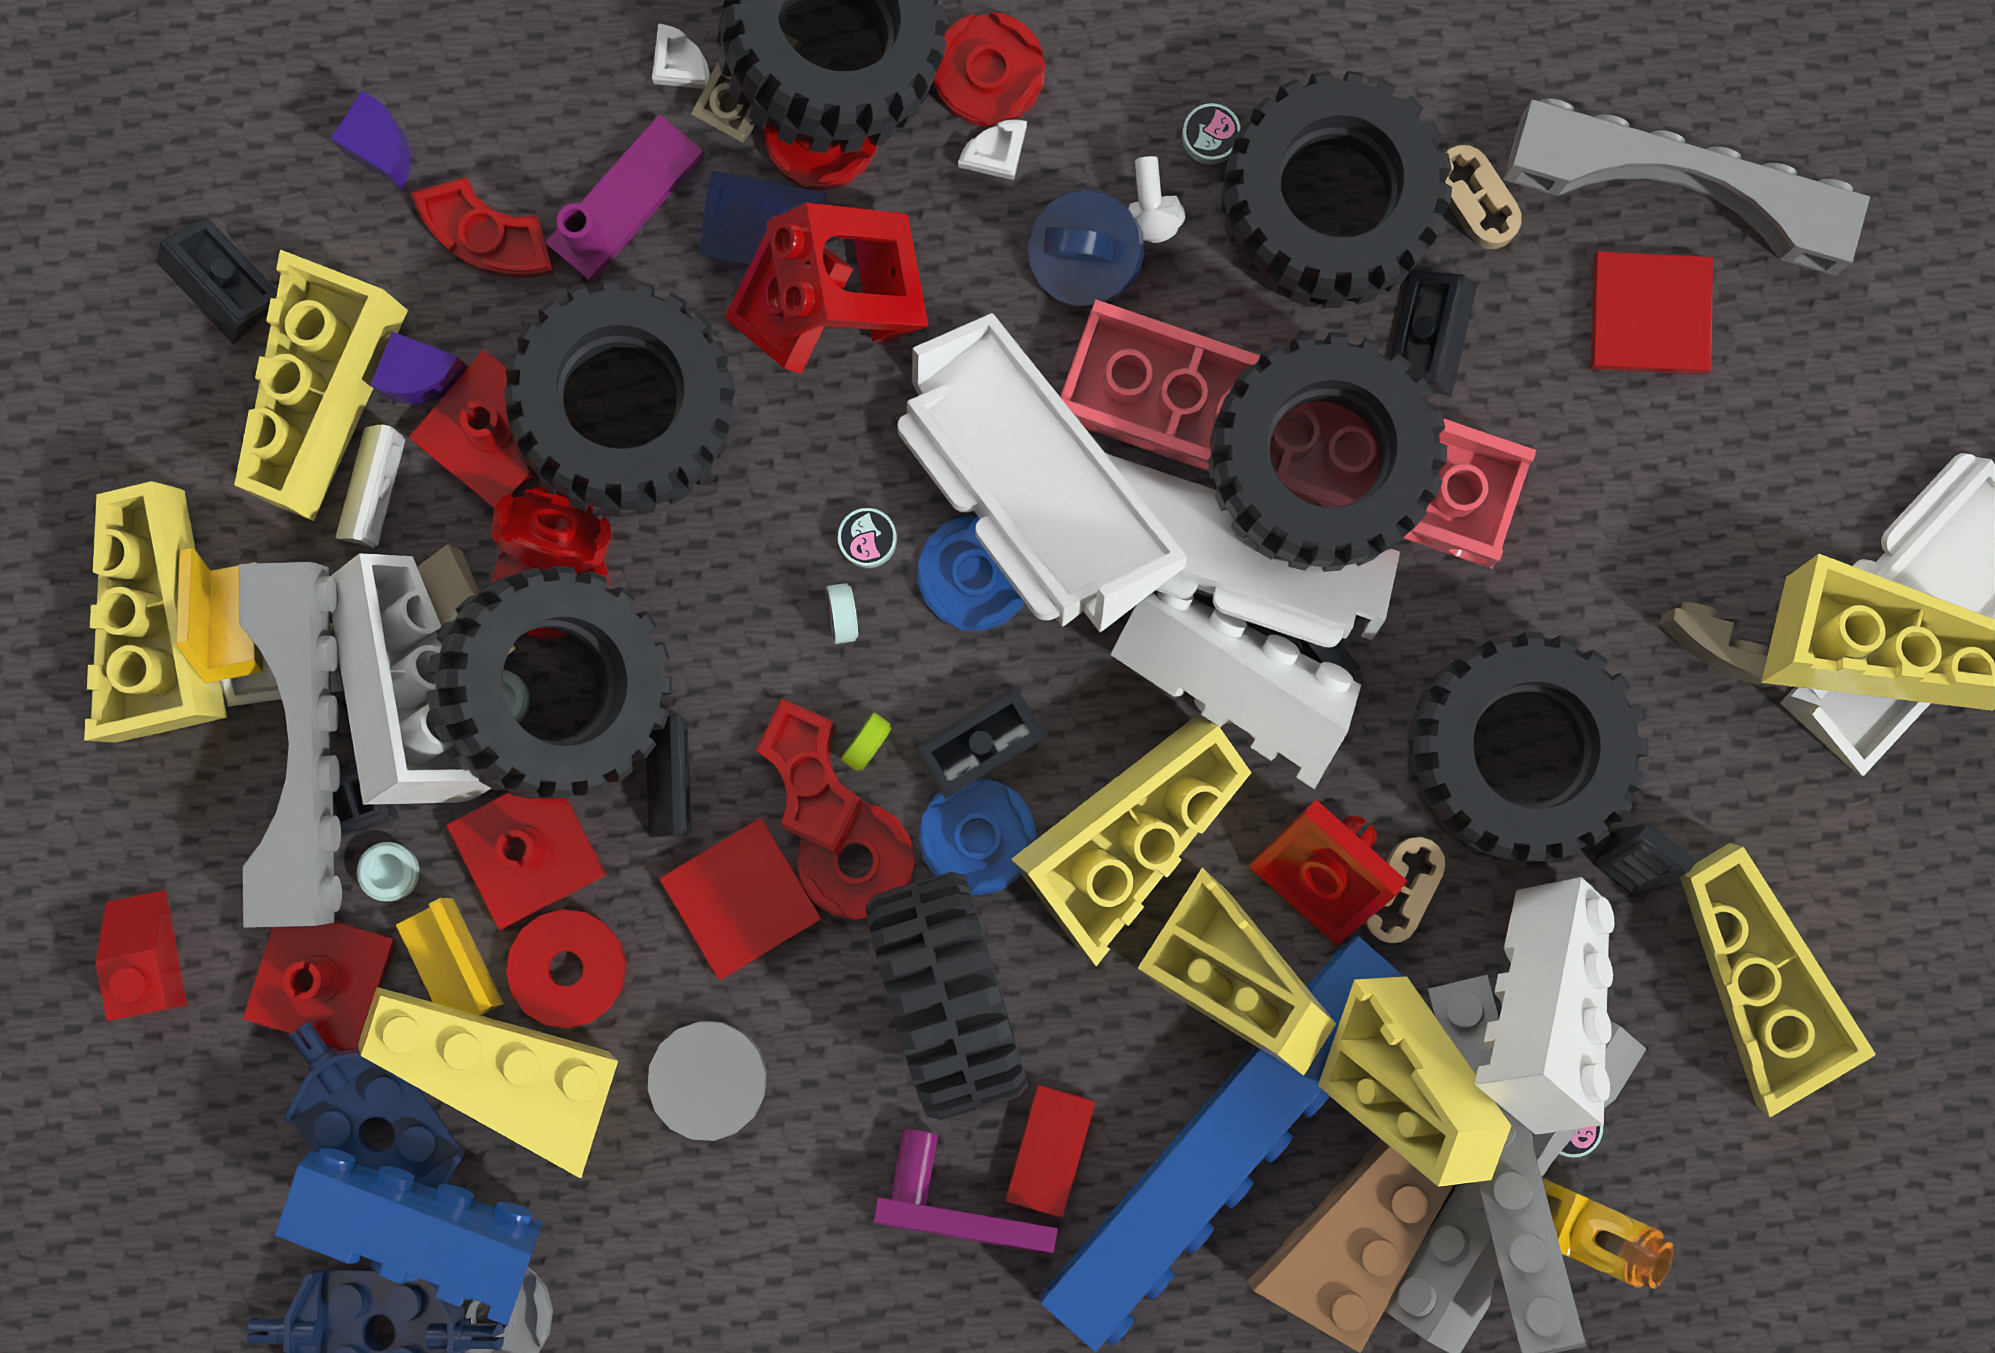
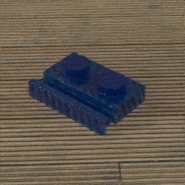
M711 170L702 222L703 231L697 254L750 265L768 229L767 221L771 220L774 214L779 216L806 202L826 205L828 193Z

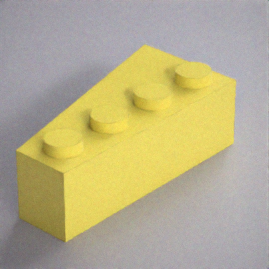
M150 481L96 495L93 572L98 574L97 605H91L90 628L96 629L94 665H88L87 689L93 690L91 719H85L84 741L120 742L227 718L220 681L205 683L176 645L180 550L192 547L195 549L185 491L182 489Z
M1729 843L1697 862L1689 873L1680 877L1757 1108L1767 1116L1772 1117L1876 1055L1743 846Z

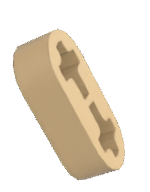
M1458 145L1450 148L1447 153H1449L1452 171L1454 169L1452 162L1454 161L1461 167L1469 164L1474 167L1475 172L1471 176L1470 182L1477 192L1473 194L1463 180L1453 183L1448 176L1446 184L1452 187L1450 209L1468 236L1478 246L1485 249H1498L1506 246L1518 233L1521 226L1522 213L1517 202L1486 156L1479 149L1470 145ZM1482 200L1492 214H1498L1502 211L1506 215L1507 219L1501 226L1504 233L1500 234L1495 228L1485 231L1481 227L1480 223L1486 214L1479 201Z
M1422 837L1408 838L1398 843L1390 853L1386 862L1404 878L1409 870V866L1402 862L1404 853L1416 854L1420 848H1423L1427 851L1425 862L1432 866L1429 875L1418 874L1410 888L1403 886L1400 890V893L1406 895L1399 908V914L1406 918L1402 928L1392 926L1387 933L1383 932L1380 929L1382 919L1376 914L1364 923L1368 933L1376 940L1385 943L1402 942L1409 938L1417 929L1445 869L1444 854L1440 847L1432 840ZM1395 897L1385 906H1390L1393 903Z

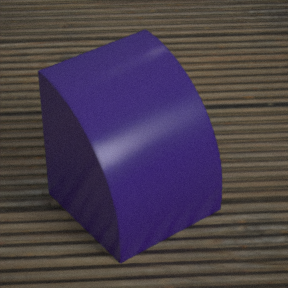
M362 90L331 139L346 156L402 190L408 178L411 164L408 140L402 128L385 106Z
M392 332L370 386L383 397L405 404L428 403L443 397L468 366L454 354Z

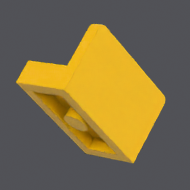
M192 547L180 550L176 645L205 683L263 672V655L239 623V565L210 571Z
M439 898L429 903L430 908L396 924L433 1003L480 1016L504 1004L453 898Z

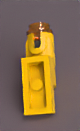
M1542 1178L1563 1255L1636 1288L1646 1285L1654 1289L1664 1281L1673 1262L1674 1245L1663 1238L1660 1230Z

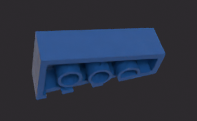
M322 1148L319 1150V1153L309 1150L298 1164L275 1236L347 1264L357 1263L361 1256L372 1260L371 1268L379 1273L380 1277L398 1284L406 1281H417L419 1278L430 1282L431 1286L437 1290L435 1298L458 1307L463 1305L464 1299L477 1300L491 1306L487 1316L488 1319L508 1326L543 1221L531 1218L532 1212L518 1204L498 1202L495 1207L473 1200V1193L459 1186L440 1184L435 1189L414 1182L415 1177L413 1174L396 1167L381 1166L376 1171L354 1164L355 1157L337 1149Z

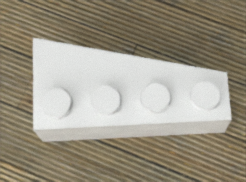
M359 553L331 575L336 581L338 592L337 606L335 611L331 612L335 639L338 645L339 663L363 805L457 803L473 800L491 788L479 782L480 774L475 770L465 771L452 758L458 750L452 742L442 743L434 727L443 723L439 708L429 709L427 691L436 689V675L428 674L427 670L430 655L440 653L442 647L441 643L436 639L438 636L436 630L441 627V624L413 556Z
M1156 590L1135 606L1110 654L1172 696H1182L1186 691L1195 697L1194 702L1202 712L1201 715L1219 727L1224 724L1234 723L1247 731L1255 739L1251 748L1272 761L1277 753L1285 756L1301 767L1296 778L1313 789L1316 788L1349 730L1361 684L1353 681L1352 676L1342 667L1330 662L1318 663L1301 654L1298 647L1284 637L1278 635L1266 636L1247 626L1245 620L1224 614L1216 608L1214 609L1195 599L1193 595L1181 599Z
M1582 877L1516 890L1504 950L1511 962L1508 973L1498 974L1494 991L1501 1001L1502 1009L1499 1020L1488 1022L1484 1043L1488 1049L1493 1048L1490 1065L1478 1066L1474 1084L1535 1135L1604 1125V1101L1609 1098L1610 1094L1609 1077L1605 1070L1606 1043L1610 1041L1612 1033L1610 1019L1607 1014V988L1611 986L1613 981V970L1608 958L1609 933L1614 929V914L1609 901L1602 897Z

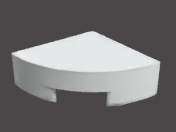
M658 24L652 74L653 83L704 89L710 78V71L705 57L701 54L702 52L682 31L664 24Z
M1005 120L999 122L998 125L984 130L966 144L960 155L958 167L1014 180L1027 128V121Z

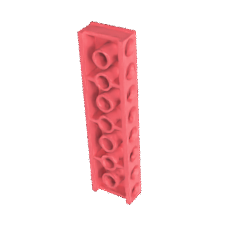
M1095 299L1060 398L1086 430L1209 471L1208 460L1212 451L1210 438L1221 406L1238 376L1247 366L1252 367L1256 364L1260 355ZM1325 401L1299 404L1289 410L1279 420L1271 437L1270 459L1278 478L1289 491L1308 503L1330 508L1349 505L1368 493L1379 475L1381 453L1373 431L1359 415L1342 405ZM1444 419L1446 428L1439 434L1440 443L1448 445L1447 463L1439 472V478L1443 482L1437 497L1427 507V514L1403 539L1493 569L1494 564L1501 559L1503 553L1502 546L1529 465L1533 462L1536 450Z

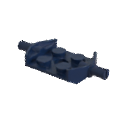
M308 1021L288 1035L308 1062L307 1068L310 1072L304 1079L283 1120L286 1124L291 1121L294 1122L314 1152L319 1153V1150L322 1148L337 1149L355 1157L354 1164L376 1171L381 1166L396 1167L413 1174L415 1177L414 1182L435 1189L440 1184L450 1183L465 1152L420 1088L362 1057L359 1048L338 1051L334 1047L329 1050L311 1024V1021ZM382 1117L392 1124L395 1137L390 1146L377 1148L365 1140L363 1125L367 1119Z
M319 1269L306 1273L283 1319L251 1318L247 1324L246 1331L257 1332L246 1335V1339L251 1345L280 1344L285 1353H464L470 1349L499 1351L503 1346L504 1337L495 1336L503 1334L504 1328L501 1323L471 1324V1318H465L463 1305L458 1307L435 1298L437 1290L431 1286L430 1282L420 1278L417 1281H406L398 1284L380 1277L379 1273L374 1270ZM379 1314L387 1316L394 1324L395 1338L390 1347L379 1343L374 1336L373 1323Z

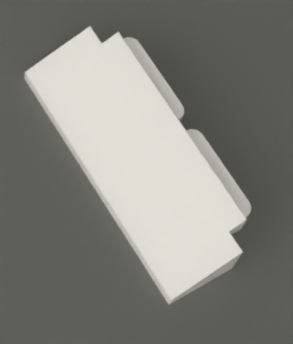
M993 313L913 348L912 383L919 396L907 401V414L898 421V434L953 508L960 512L975 511L980 518L975 528L977 540L1037 618L1042 620L1056 619L1061 627H1063L1084 611L1097 630L1102 632L1186 567L1187 555Z
M1106 454L1187 555L1186 567L1157 588L1156 591L1181 599L1192 596L1196 589L1213 594L1215 608L1224 614L1323 647H1333L1340 642L1341 638L1346 639L1353 628L1356 615L1366 618L1361 637L1370 640L1374 638L1386 620L1400 555L1399 551L1393 549L1386 550L1372 561L1357 566L1356 563L1347 565L1341 571L1323 572L1322 567L1309 566L1306 571L1288 567L1289 560L1276 555L1270 560L1256 550L1259 548V545L1249 536H1246L1243 540L1231 527L1234 520L1227 510L1221 511L1214 496L1217 490Z
M1966 453L1956 455L1884 532L1881 545L1885 553L1878 561L1862 559L1857 561L1853 567L1995 619L1994 462L1991 459L1975 457ZM1795 687L1781 701V704L1848 767L1861 776H1864L1931 704Z

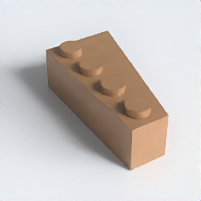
M1382 1139L1362 1158L1363 1160L1326 1196L1324 1201L1304 1223L1295 1229L1272 1257L1247 1280L1254 1292L1359 1353L1362 1352L1453 1185L1438 1187Z

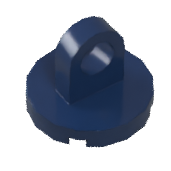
M1090 189L1068 192L1049 203L1034 222L1028 242L1030 267L1040 287L1056 300L1080 308L1093 307L1095 299L1105 303H1110L1117 299L1116 297L1122 294L1137 279L1145 255L1143 231L1131 211L1113 196Z

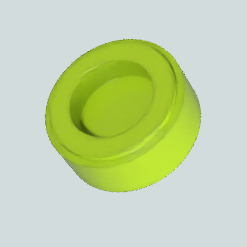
M873 712L840 760L856 772L862 771L891 731V724Z

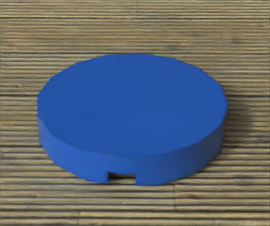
M965 515L944 523L927 539L918 563L917 582L925 604L942 622L964 631H986L1006 624L1023 608L1025 603L977 540L975 528L980 518L975 515Z
M978 778L946 799L942 792L934 796L922 816L919 842L924 862L935 876L951 871L966 875L971 894L984 895L1003 890L1022 876L1011 859L1034 842L1037 833L1031 810L1017 792L998 781Z

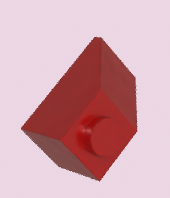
M166 890L106 902L96 956V967L106 1021L128 1019L187 1006Z

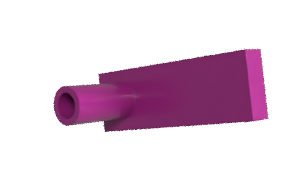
M659 114L580 204H568L559 211L557 215L558 229L545 242L546 245L592 284L705 156L703 150Z
M903 1129L891 1200L878 1197L874 1224L1050 1255L1054 1253L1058 1228L926 1206L938 1135L925 1131Z

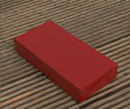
M1040 1084L1037 1085L1005 1202L1063 1218L1095 1100Z

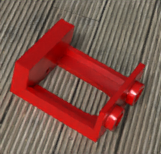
M806 202L767 221L787 337H796L819 326L870 329L872 342H888L929 326L908 214ZM836 237L854 240L863 293L842 290L828 275L823 262V249L829 238Z

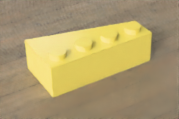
M280 250L276 268L281 273L276 299H270L266 320L271 324L265 357L259 356L255 379L260 381L255 409L249 410L234 485L265 502L314 521L373 388L370 384L392 332L398 334L408 310L384 289Z
M1818 554L1786 577L1761 683L1993 711L1995 710V619Z
M1196 715L1011 860L1079 952L1097 966L1110 950L1107 947L1125 923L1128 926L1143 909L1144 906L1141 903L1163 876L1168 878L1182 860L1179 858L1181 853L1198 832L1203 834L1248 778L1251 771L1221 728Z
M379 987L376 988L358 1043L362 1057L575 1176L582 1177L618 1060L609 1051Z

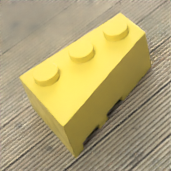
M1203 868L1137 968L1170 994L1303 1076L1336 1025L1335 1021L1233 896Z
M1407 976L1354 979L1318 1087L1438 1187L1491 1180L1511 1128L1507 1118L1495 1101L1474 1085L1476 1074Z

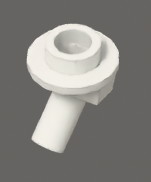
M1153 156L1141 157L1135 160L1139 201L1130 203L1129 210L1143 231V240L1158 243L1176 234L1178 228L1185 220V210L1177 196L1161 197L1158 158Z

